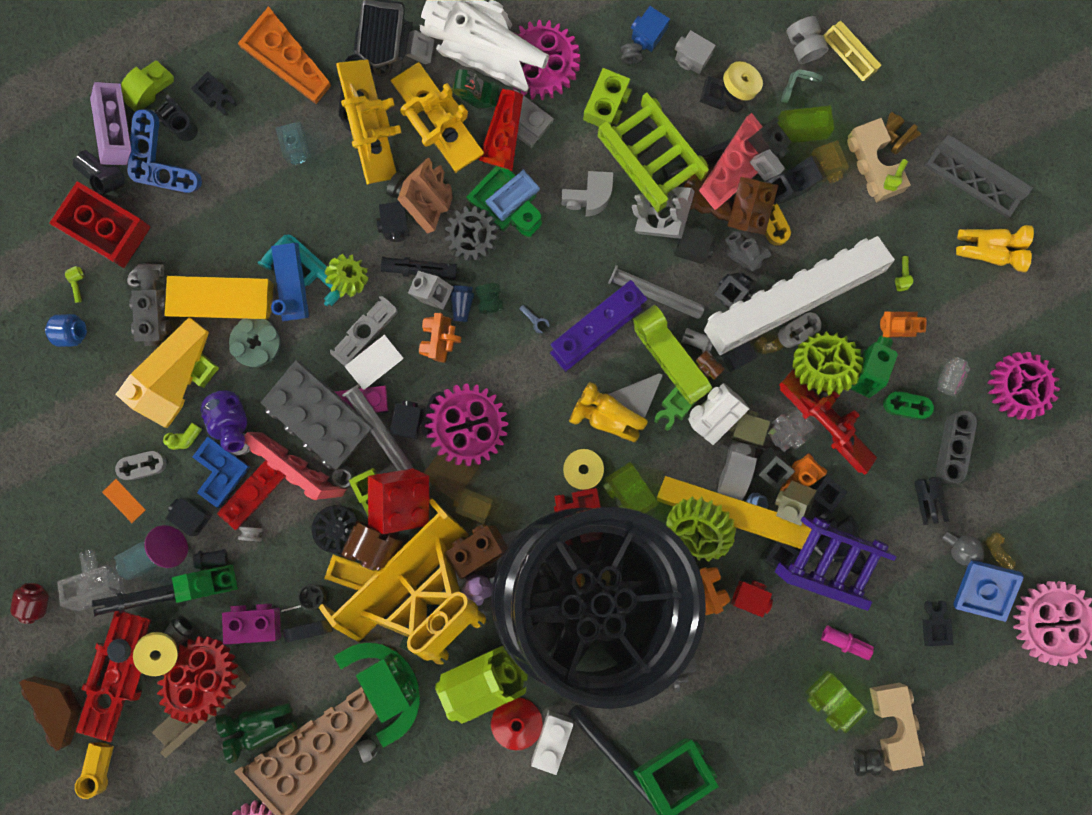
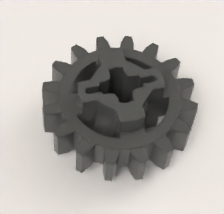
M465 206L464 213L456 210L457 218H449L448 220L452 225L451 227H445V230L450 232V236L445 237V240L452 242L449 249L457 250L455 256L462 257L464 255V259L468 261L472 259V255L474 260L477 261L481 259L480 254L488 257V249H496L495 245L492 244L493 240H499L500 238L494 235V232L499 230L498 226L492 225L496 220L495 217L490 216L487 218L489 211L483 209L480 212V207L474 206L472 211L470 207ZM478 217L481 220L473 223L469 218ZM471 229L476 230L473 232L474 239L469 237L471 235ZM471 244L475 247V250H467L464 246Z

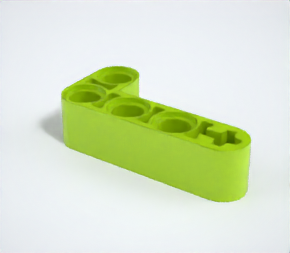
M656 305L651 306L633 319L636 334L689 404L692 405L712 390V386L705 375L668 329L667 320Z

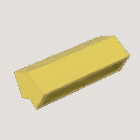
M842 21L833 25L823 35L825 41L862 81H866L881 67L876 58Z

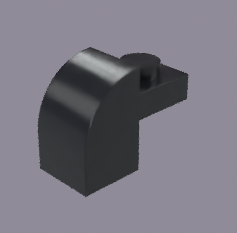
M813 155L792 169L783 170L780 175L765 182L778 185L773 205L806 193L811 190L812 186L827 178L816 155Z

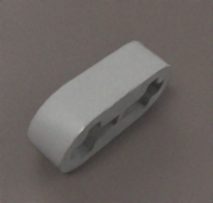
M812 312L798 317L779 330L778 338L780 343L786 348H792L808 339V336L812 337L816 332L820 331L821 320ZM809 322L811 326L805 329L803 325ZM795 331L797 335L791 339L789 334Z
M148 451L120 459L116 464L115 471L117 476L123 480H136L163 472L166 468L167 460L162 453ZM152 456L154 459H159V463L155 465L156 469L151 466H144V463L152 461ZM127 463L129 465H138V469L130 471L131 475L124 473L123 468L127 467Z

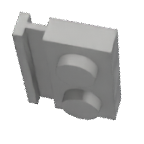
M523 96L517 138L532 148L553 123V118Z

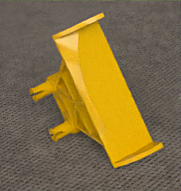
M431 498L429 503L438 514L387 562L384 569L381 568L338 611L334 612L324 604H321L318 608L333 628L357 642H360L378 624L407 636V647L415 655L423 660H433L436 664L441 665L444 664L441 658L447 661L449 653L445 648L469 624L475 628L482 627L478 621L485 624L486 616L478 610V606L474 601L460 592L455 569L445 553L452 548L451 544L462 537L466 539L469 534ZM440 564V568L417 589L416 586ZM409 593L411 594L388 619H384ZM427 604L440 605L427 617Z

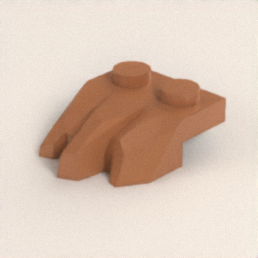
M430 158L421 163L405 179L398 196L401 205L407 209L426 233L436 230L440 214L449 211L452 201L451 185L443 183L445 172L440 165L432 169Z

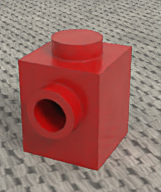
M752 580L751 585L739 581L730 604L763 618L764 614H768L771 610L773 599L770 598L772 593L765 591L766 585Z

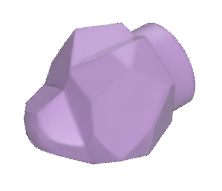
M474 574L466 578L461 593L474 601L477 606H480L485 598L492 596L493 586L487 577Z

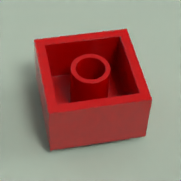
M412 468L368 476V526L384 535L423 527L429 522L428 475Z

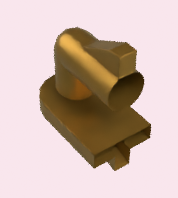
M891 112L886 129L891 139L889 144L894 145L891 152L896 155L908 143L921 136V133L917 131L918 126L914 124L900 138L895 132L904 124V119Z

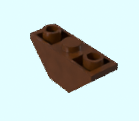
M36 676L20 681L22 696L31 704L35 720L42 725L46 733L47 743L54 748L55 752L70 745L81 711V706L70 686Z

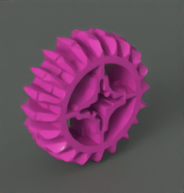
M1016 352L1012 357L1010 355L1005 356L1003 362L996 363L997 370H992L990 373L995 379L988 381L989 385L994 386V389L988 393L991 395L996 394L997 397L992 403H1001L998 411L1003 412L1007 410L1008 417L1016 415L1018 420L1025 419V417L1030 420L1034 419L1036 415H1044L1045 410H1050L1053 407L1051 402H1055L1058 399L1053 393L1061 389L1054 386V382L1060 379L1058 377L1053 378L1052 376L1056 369H1048L1049 361L1044 360L1040 362L1041 355L1032 356L1031 352L1023 354ZM1020 366L1031 370L1035 375H1028L1025 370H1022L1020 368ZM1008 377H1009V379H1010V381H1011V384H1010V387H1009V388H1008ZM1031 381L1026 384V388L1017 391V389L1022 387L1023 383ZM1039 384H1040V393H1038V385H1039ZM1013 396H1019L1023 402H1027L1028 406L1018 403Z

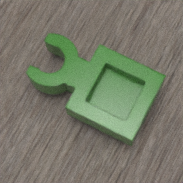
M675 387L662 402V406L666 410L659 411L655 416L654 422L658 423L661 418L668 419L669 423L665 426V430L669 431L673 427L674 418L677 417L682 421L697 401L692 405L689 404L677 387Z

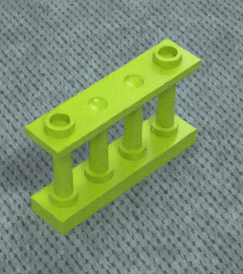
M646 92L642 97V109L617 127H611L607 121L599 126L597 136L658 213L666 207L669 192L694 174H696L700 181L704 180L709 169L705 159L700 155L697 156L662 112V107L658 100L651 98ZM650 116L658 128L633 146H626L622 141V135ZM665 135L673 147L647 166H642L637 160V155ZM678 155H681L688 164V167L663 185H657L652 179V174Z

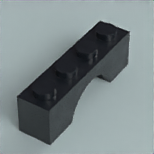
M823 476L812 486V489L817 491L811 510L806 518L813 520L814 517H818L824 520L835 510L848 491L828 476ZM772 540L760 559L776 570L779 563L790 566L791 563L794 564L801 549Z

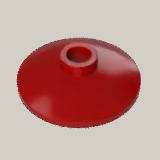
M519 697L497 707L491 719V729L495 739L503 747L510 750H523L532 746L538 740L543 726L542 716L538 708L531 701ZM514 721L521 723L522 727L519 730L512 728Z

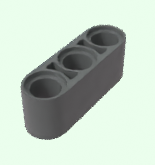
M970 411L956 412L950 414L946 419L936 467V476L940 477L941 482L944 484L959 483L966 478L977 427V419ZM958 417H961L965 422L963 429L957 424ZM954 441L960 446L958 454L952 449ZM949 466L954 468L955 475L953 478H950L947 474Z

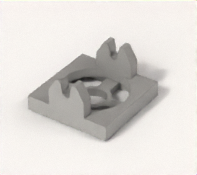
M676 187L669 192L666 207H671V214L663 219L660 217V212L657 213L654 207H651L650 202L643 194L635 195L634 198L637 201V205H632L633 213L638 218L635 232L642 235L682 239L695 191L692 188ZM649 215H654L659 219L657 228L649 223ZM672 219L675 220L672 224L666 227L667 222L671 221Z

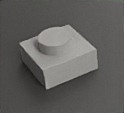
M416 30L410 31L405 56L422 64L430 63L434 39Z
M770 149L754 156L750 161V164L764 181L780 175L785 169L778 157Z

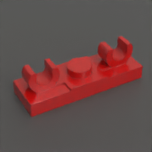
M267 460L258 467L217 513L235 531L245 523L286 477L281 471L271 468L267 464Z

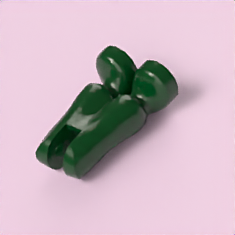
M291 704L242 712L236 719L226 714L217 715L215 723L221 738L231 736L236 732H245L244 735L223 741V753L227 763L237 762L243 749L255 750L272 740L297 730L296 721L284 723L275 727L273 718L292 712Z

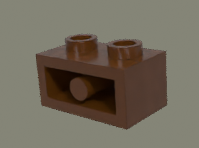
M740 177L728 226L746 232L765 235L778 185Z
M482 524L472 530L473 535L467 539L465 537L457 539L451 544L452 548L445 552L460 579H466L502 558L508 547L496 525L486 526V524Z

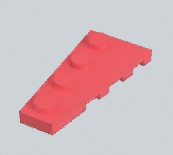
M752 113L745 118L699 190L714 210L719 208L737 192L740 177L752 179L758 173L750 164V161L759 153L748 139L763 126Z
M247 432L244 436L246 439L245 443L249 446V450L252 453L265 458L271 468L281 471L286 475L287 481L305 490L304 494L307 497L318 500L342 497L345 494L347 488L334 486L327 481L329 476L320 471L318 473L306 468L308 462L294 455L288 456V449L264 433Z

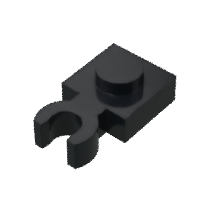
M208 71L191 88L210 108L216 104L218 110L225 116L228 115L224 109L226 103L237 106L233 97L225 94L228 91L226 87Z
M710 76L707 77L699 102L720 110L727 105L733 112H739L743 107L735 102V99L738 98L734 97L727 90L724 81Z
M938 600L939 608L936 611L932 608V602L925 601L924 609L929 614V619L922 620L925 646L954 645L951 619L944 618L943 616L947 610V604L943 600Z

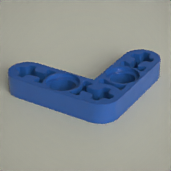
M152 110L136 111L132 118L131 153L127 169L129 177L138 183L185 193L197 191L202 184V178L197 171L155 162L159 118ZM146 117L150 120V125L145 126V123L141 122V118ZM140 131H145V133L150 132V136H149V135H139V132H140ZM141 139L146 140L149 144L147 153H142L138 149V142ZM137 157H139V158H145V157H147V161H142V159L137 160ZM141 167L146 173L140 175L136 168ZM162 169H166L170 173L171 178L168 183L162 182L159 177ZM190 175V179L194 180V184L188 187L187 182L177 180L178 177L185 178Z

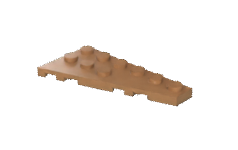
M361 687L347 696L345 701L336 707H330L324 711V715L315 721H309L279 741L276 747L265 754L261 753L254 758L255 761L245 767H240L234 772L274 815H296L378 716Z

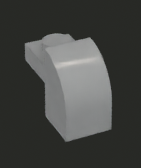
M588 171L587 190L562 189L561 205L566 206L570 210H579L581 207H586L585 216H593L602 212L611 198L613 172Z
M731 440L726 465L719 478L717 493L743 500L756 465V447Z

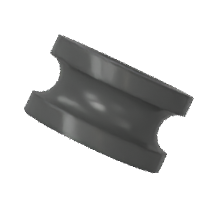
M630 43L620 48L623 54L621 56L623 63L635 64L643 60V55L640 53L642 52V45Z

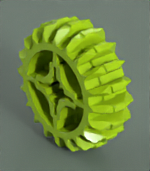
M827 331L821 336L816 332L813 338L808 336L807 340L799 344L798 349L794 352L793 369H795V377L800 378L801 385L808 384V391L815 388L818 395L822 391H826L828 396L832 394V391L840 395L843 389L849 391L852 385L858 382V375L861 373L863 358L860 357L861 349H855V342L848 343L847 336L839 338L838 333L831 336Z
M691 497L688 501L682 499L679 504L676 503L667 517L666 526L684 542L692 556L697 557L698 561L702 558H705L708 562L713 558L718 560L722 555H726L735 541L736 528L734 527V519L729 518L728 511H722V505H713V500L705 502L703 497L698 499V501L694 497Z

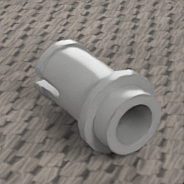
M686 328V336H683L681 343L702 349L703 353L706 350L711 351L713 344L707 335Z

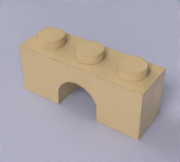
M882 118L854 128L848 135L847 140L850 151L855 152L858 159V170L862 175H865L868 182L867 191L871 197H874L876 203L903 193L911 186L905 171H903L902 183L896 191L883 188L886 176L888 174L895 176L900 163L886 166L877 158V151L883 149L891 141Z
M902 683L870 688L874 713L881 718L894 716L898 724L897 731L892 737L880 740L885 766L892 771L923 766L922 757L925 756L922 742L918 740L917 730H919V722L912 711L911 704H914V697L911 689H908V686Z

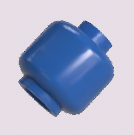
M61 314L50 317L45 327V333L48 340L54 346L72 347L81 344L86 336L87 328L79 316L75 314Z

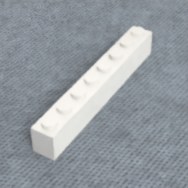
M878 236L871 240L865 238L858 242L854 248L850 250L845 248L839 251L834 258L830 260L823 259L816 263L814 268L808 271L803 269L797 272L788 281L785 279L780 280L772 286V289L766 292L764 290L758 291L746 302L742 300L736 302L729 308L730 310L724 313L721 311L714 313L708 318L704 331L719 355H722L886 272L895 259Z

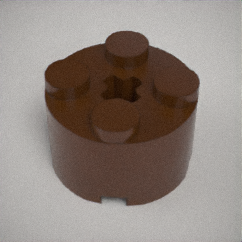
M357 520L341 555L354 561L356 559L361 561V566L367 569L379 571L381 568L384 569L387 562L400 550L403 541L391 533L383 535L368 526L367 523Z

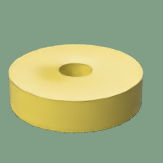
M738 61L732 63L723 76L727 90L734 97L741 100L755 98L763 86L760 73L746 62Z
M580 449L572 452L567 457L563 473L566 481L572 487L587 490L593 488L601 481L604 465L601 458L595 452L588 449ZM581 465H586L588 467L587 474H581L579 472V467Z
M153 632L143 636L136 644L133 652V661L136 668L148 676H160L167 673L176 663L178 656L177 644L172 637L162 632ZM157 650L161 653V656L154 658L151 656V652Z

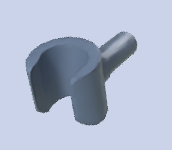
M524 305L519 308L534 324L535 332L543 333L537 327L538 322H544L547 327L550 326L548 320L544 318L539 319Z

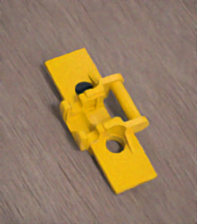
M368 59L339 62L336 66L345 100H342L341 103L346 108L354 139L352 146L358 148L366 183L372 184L391 180L396 173L388 137L401 133L400 125H389L386 113L390 107L395 106L393 98L383 101L378 99ZM357 91L363 92L365 96L358 97Z
M419 62L391 80V83L406 102L400 109L402 115L407 116L422 137V143L425 147L433 143L437 146L455 173L484 155L480 146L463 124L467 119L468 111L463 104L458 105L454 100L452 88L448 83L443 85L444 89L440 92ZM420 94H427L425 97H418ZM424 111L436 129L429 132L417 115L418 113Z

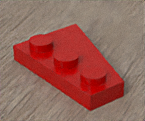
M502 89L482 148L484 155L479 157V161L512 171L523 94L513 90Z

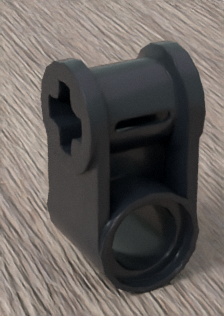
M166 94L164 96L165 99L155 109L151 108L150 110L154 111L159 118V122L172 131L180 140L186 142L193 140L198 132L197 126L183 109ZM186 124L185 128L179 130L181 125Z

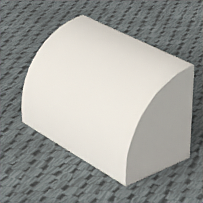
M383 335L345 365V368L364 390L404 358L388 338Z

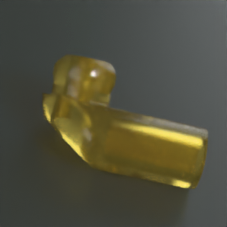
M761 337L754 342V346L758 349L757 352L763 355L780 351L785 347L780 343L778 337L769 343L765 337Z
M994 532L990 537H987L986 545L995 560L1003 568L1011 570L1015 567L1016 563L1001 547V544L1005 542L1004 537Z

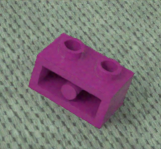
M272 603L256 604V609L247 610L246 605L230 606L231 611L222 613L223 644L267 642L281 639L280 608H272Z

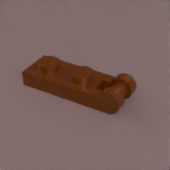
M708 350L696 360L699 364L698 368L706 378L711 376L715 379L725 370Z

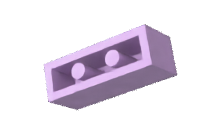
M94 82L90 100L100 164L127 165L131 153V145L121 84Z

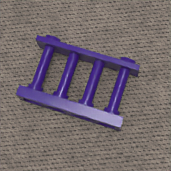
M632 280L628 281L552 342L550 346L553 350L550 352V355L566 373L643 310L641 305L648 299Z
M803 516L801 522L808 526L811 531L795 563H791L790 566L779 563L775 573L788 584L868 611L872 601L864 595V588L880 557L895 561L897 556L888 551L889 546L879 540L874 539L873 542L830 527V524L821 518L814 517L812 520ZM821 534L831 537L815 571L805 572L804 567ZM841 542L850 544L851 547L835 578L827 580L824 575ZM861 549L871 552L855 584L847 587L844 582Z

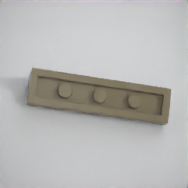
M239 665L232 671V673L238 675V678L231 681V684L236 686V689H229L228 691L232 697L231 699L242 691L250 680L249 675ZM224 698V705H226L231 699ZM216 707V711L218 712L221 709L220 707ZM169 715L152 731L164 744L160 753L166 758L206 722L199 720L198 724L191 722L187 724L173 719Z

